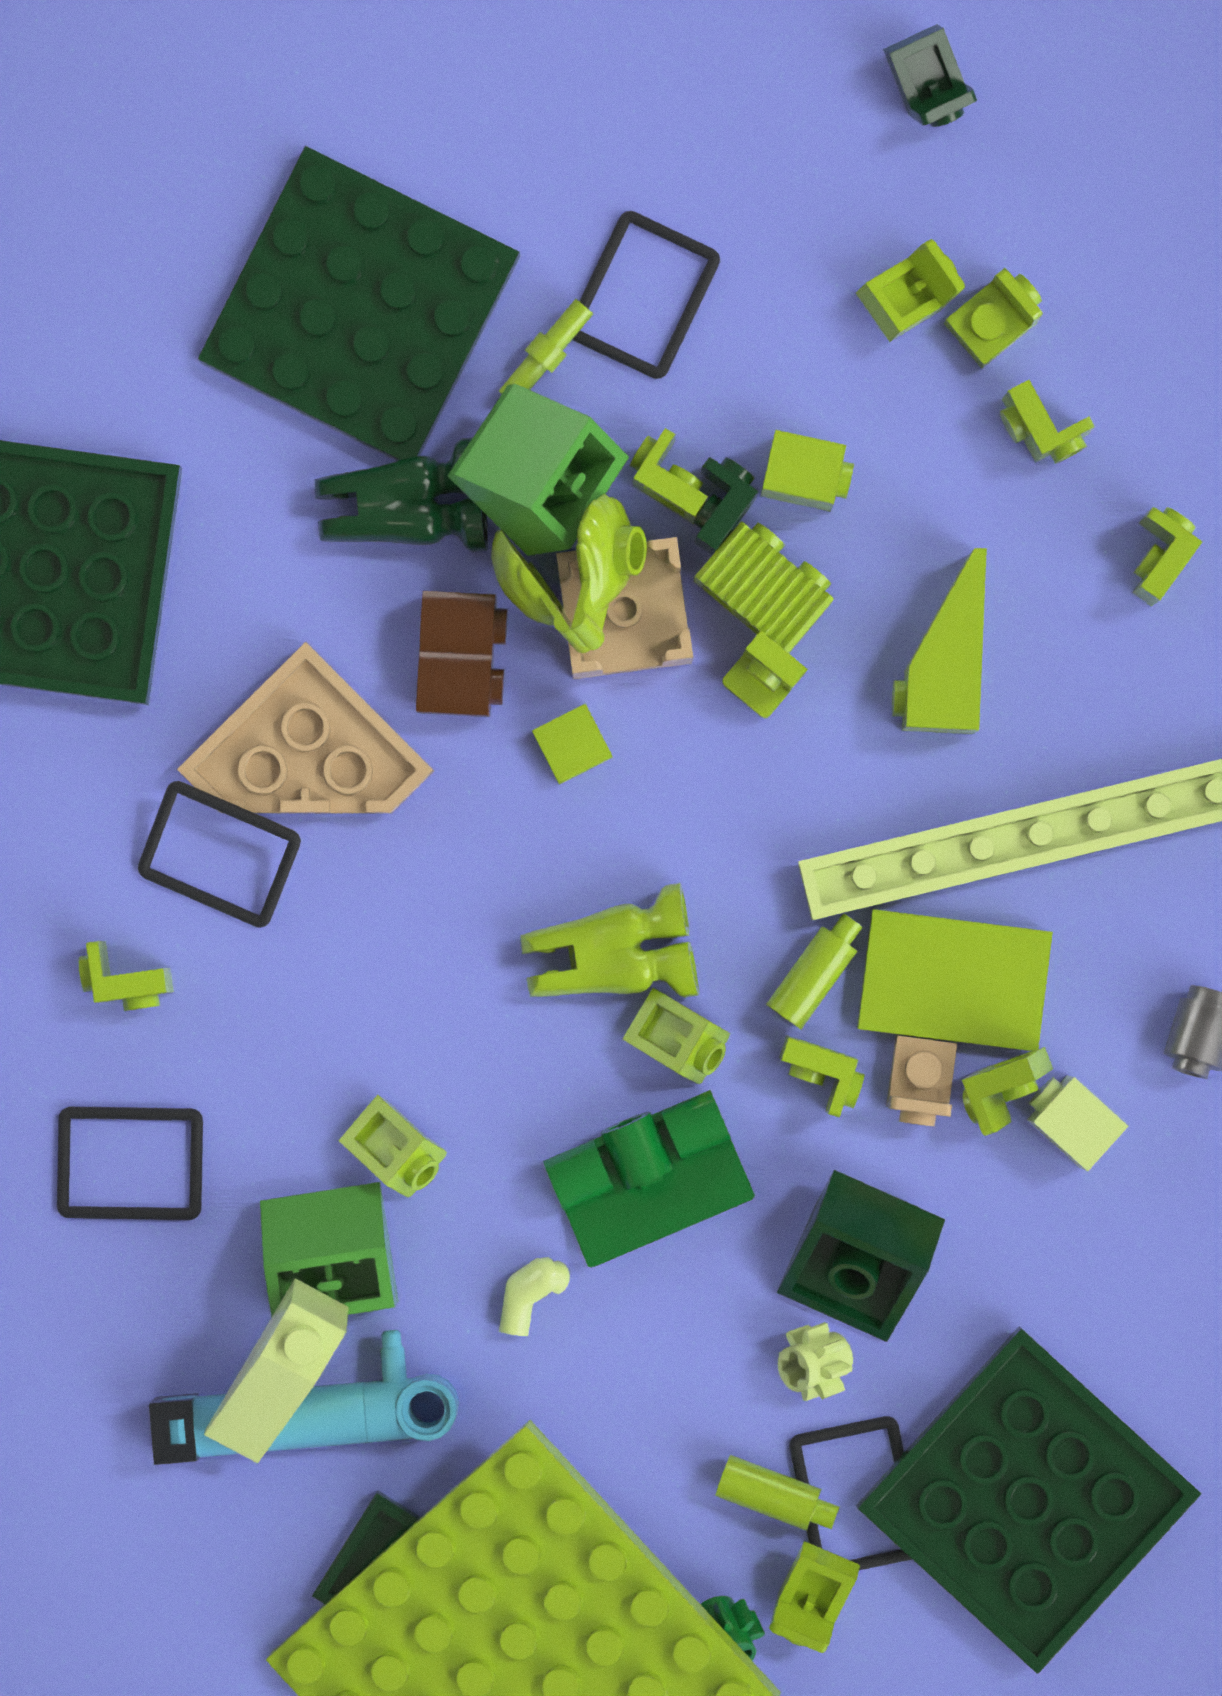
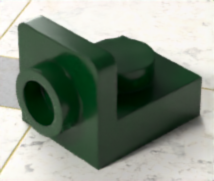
M708 457L701 469V474L727 492L723 500L713 494L693 521V524L701 529L696 536L695 544L711 555L715 553L736 528L758 495V491L750 486L755 479L754 476L741 465L727 457L724 458L721 464Z

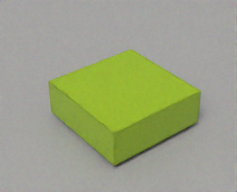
M586 703L532 730L559 785L613 758Z

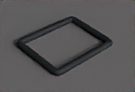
M626 211L619 217L579 301L588 309L630 223L708 259L707 264L657 367L582 331L578 332L573 341L651 378L659 379L668 373L719 266L720 255L713 248L637 212Z
M174 781L168 785L138 863V872L143 878L250 925L259 928L265 927L271 921L299 850L301 839L299 834L290 828L184 782ZM178 793L289 841L260 915L150 868Z
M66 1107L59 1114L57 1209L60 1215L65 1218L192 1220L198 1217L202 1205L203 1117L201 1113L192 1108ZM71 1119L191 1120L189 1208L69 1206Z
M883 1416L795 1435L790 1441V1453L795 1478L809 1484L801 1446L885 1428L888 1431L895 1463L904 1453L897 1421L890 1416ZM810 1522L807 1529L808 1541L810 1544L822 1548L818 1525ZM900 1549L850 1561L859 1564V1570L912 1560V1558Z

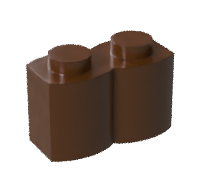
M423 591L417 677V713L490 717L491 705L503 704L504 669L493 668L494 645H506L508 609L497 608V597L495 594Z

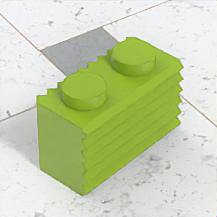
M741 521L694 576L693 582L756 635L760 630L763 631L790 654L832 604L834 598L826 592L831 583L809 563L803 561L797 568L779 552L784 548L785 544L764 525L757 522L750 529Z

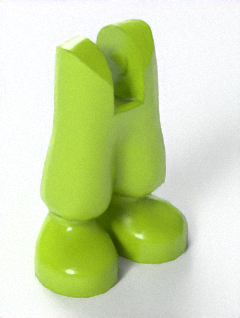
M681 883L665 885L659 892L654 905L649 909H641L634 904L625 903L581 919L520 935L522 954L556 952V949L568 948L571 970L560 972L559 970H551L542 975L527 977L526 981L530 997L582 993H640L647 990L654 981L658 980L667 982L681 997L698 996L697 969L690 942L672 944L661 949L644 951L640 947L642 942L646 940L689 936L688 914Z

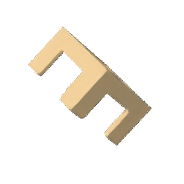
M677 537L647 541L646 560L642 571L638 575H630L626 586L609 603L602 630L605 639L598 649L579 653L568 642L573 679L692 664L693 651L685 611ZM576 550L556 553L563 607L571 623L573 622L581 590Z

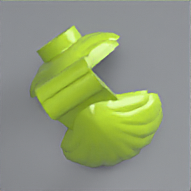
M602 494L597 500L594 499L588 505L577 530L578 543L576 545L581 590L572 623L543 577L531 562L527 563L520 552L505 536L502 529L496 531L492 542L491 560L496 579L507 598L528 618L549 626L554 625L558 632L579 653L596 650L603 644L605 636L602 630L609 603L623 590L629 581L630 575L635 576L642 571L646 560L647 543L643 529L639 526H631L622 503L606 494Z

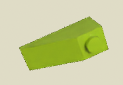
M974 548L968 555L904 671V681H893L892 716L902 717V731L974 734L979 731L987 548Z

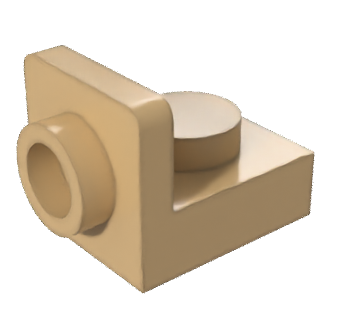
M895 1036L886 1107L900 1110L899 1122L935 1126L936 1115L951 1117L952 1104L949 1103L957 1043Z

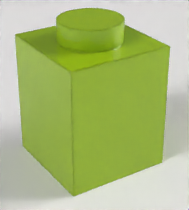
M775 430L760 496L830 512L834 505L835 497L847 499L854 463L843 461L847 445Z

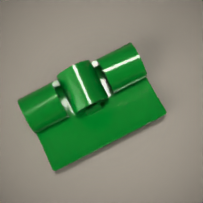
M711 1090L655 1114L645 1112L627 1118L603 1130L600 1133L601 1137L543 1161L558 1200L569 1219L587 1266L591 1268L751 1201L755 1197Z

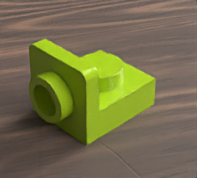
M1003 268L987 286L950 315L944 324L981 369H983L1038 323L1043 312L1037 305L1042 302L1038 291L1025 276L1018 274L1013 277L1006 268Z
M665 428L658 440L648 435L634 455L629 465L637 470L633 478V487L693 524V521L706 504L708 496L699 491L703 482L687 470L675 464L671 466L669 471L660 467L673 446L676 436L675 433Z
M1152 507L1139 522L1141 526L1167 544L1164 550L1157 544H1154L1133 572L1142 580L1132 593L1151 607L1162 599L1203 543L1192 534L1196 529L1195 525L1185 516L1169 507H1166L1163 512Z
M760 630L745 648L743 655L724 676L722 684L761 718L767 719L801 680L808 669Z
M653 987L622 1039L676 1073L697 1084H701L705 1077L712 1074L721 1064L726 1052L725 1044L730 1033Z
M786 1035L779 1058L782 1061L791 1063L788 1075L823 1086L826 1075L836 1078L826 1106V1113L840 1118L843 1106L854 1109L865 1074L855 1071L858 1059Z
M1042 1047L981 1068L962 1079L965 1088L963 1091L965 1110L971 1121L979 1124L984 1136L995 1133L1011 1123V1116L1005 1102L1021 1098L1039 1090L1036 1080L1053 1070L1046 1048Z
M378 1094L338 1140L386 1186L407 1198L411 1197L416 1191L426 1187L435 1178L440 1162L447 1155V1152L439 1144L426 1137L392 1104Z

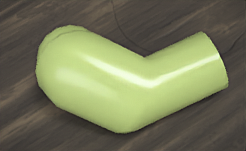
M549 1257L535 1258L508 1278L499 1332L517 1336L529 1335L533 1304L551 1292L555 1294L562 1293L569 1284L570 1273L563 1262L553 1261Z

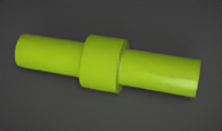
M575 298L545 335L539 332L527 346L525 351L529 355L498 391L502 394L508 385L514 383L531 390L547 370L553 373L567 356L563 350L593 316V313Z

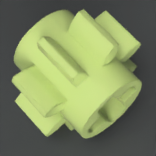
M825 1322L813 1327L805 1325L786 1333L790 1347L784 1348L779 1352L778 1371L784 1384L792 1391L801 1392L804 1401L816 1397L825 1399L843 1392L845 1388L840 1377L852 1372L853 1355L847 1340L837 1332H829L828 1323Z

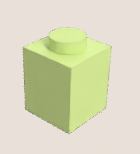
M1067 1075L1061 1082L1052 1077L1029 1102L1035 1111L1027 1121L1080 1169L1089 1171L1129 1127L1073 1076Z

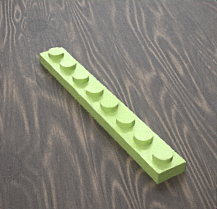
M1222 759L798 861L811 920L1222 821Z

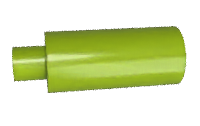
M844 913L831 931L822 926L766 1005L802 1030L858 952L851 946V943L863 927Z
M731 1454L715 1494L716 1497L807 1531L810 1522L832 1529L840 1507L819 1499L822 1489Z

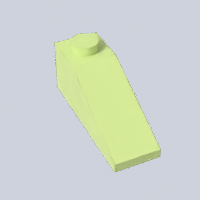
M295 1278L209 1422L204 1435L258 1463L314 1387L346 1334L349 1307Z

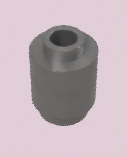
M1191 985L1187 998H1180L1164 1050L1165 1055L1175 1059L1172 1069L1202 1079L1208 1078L1210 1070L1222 1071V992Z

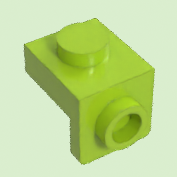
M930 239L921 244L908 258L866 282L856 292V295L888 341L891 342L940 312L964 290L965 284L958 275L952 260L942 252L933 239Z
M1030 380L1008 390L1002 399L1006 408L1000 411V416L1008 434L1015 443L1024 440L1035 463L1051 455L1054 463L1057 464L1087 447L1083 437L1087 436L1095 428L1090 416L1057 432Z
M106 941L86 942L87 955L79 956V974L82 989L84 992H93L94 1003L122 1000L124 1011L160 1006L158 994L174 992L170 968L111 976Z
M804 1541L778 1592L769 1626L770 1631L786 1638L795 1645L805 1646L819 1653H825L831 1641L834 1624L857 1580L860 1565Z

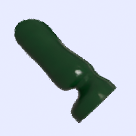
M473 437L460 439L454 446L450 460L446 463H439L429 456H416L379 467L315 479L316 499L345 500L357 497L358 516H340L318 521L320 541L394 542L432 545L442 540L445 535L453 534L459 537L468 550L472 552L487 551V515L470 498L452 504H438L434 500L435 497L441 494H465L448 477V474Z

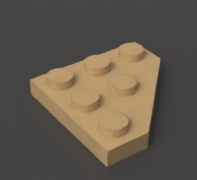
M307 642L278 668L177 769L195 788L253 813L392 814L434 772Z

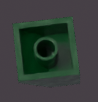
M834 1170L812 1210L780 1282L777 1293L887 1342L929 1271L945 1219Z

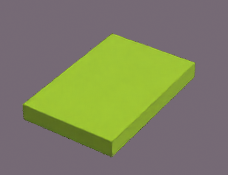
M872 909L857 1029L1027 1051L1039 1049L1053 932Z

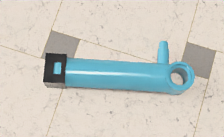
M398 1330L383 1331L381 1334L382 1348L380 1349L383 1380L314 1386L266 1452L407 1439L435 1440L441 1438L452 1427L458 1414V1395L449 1380L440 1375L426 1373L414 1378H407L405 1350L401 1343V1333ZM421 1392H432L438 1395L443 1401L445 1408L443 1416L433 1422H423L413 1414L411 1408V1400L415 1395ZM198 1393L154 1398L149 1403L154 1465L194 1462L200 1457L239 1454L204 1435L205 1429L226 1394L199 1396Z

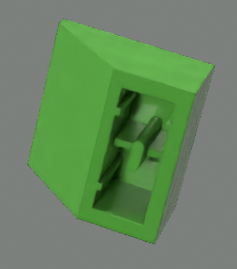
M514 383L506 387L448 474V477L527 556L571 549L577 539V530L586 508L594 499L597 500L602 494L607 493L629 456L590 416Z
M381 1182L260 1201L263 1266L271 1318L295 1278L348 1306V1315L395 1308L399 1299Z

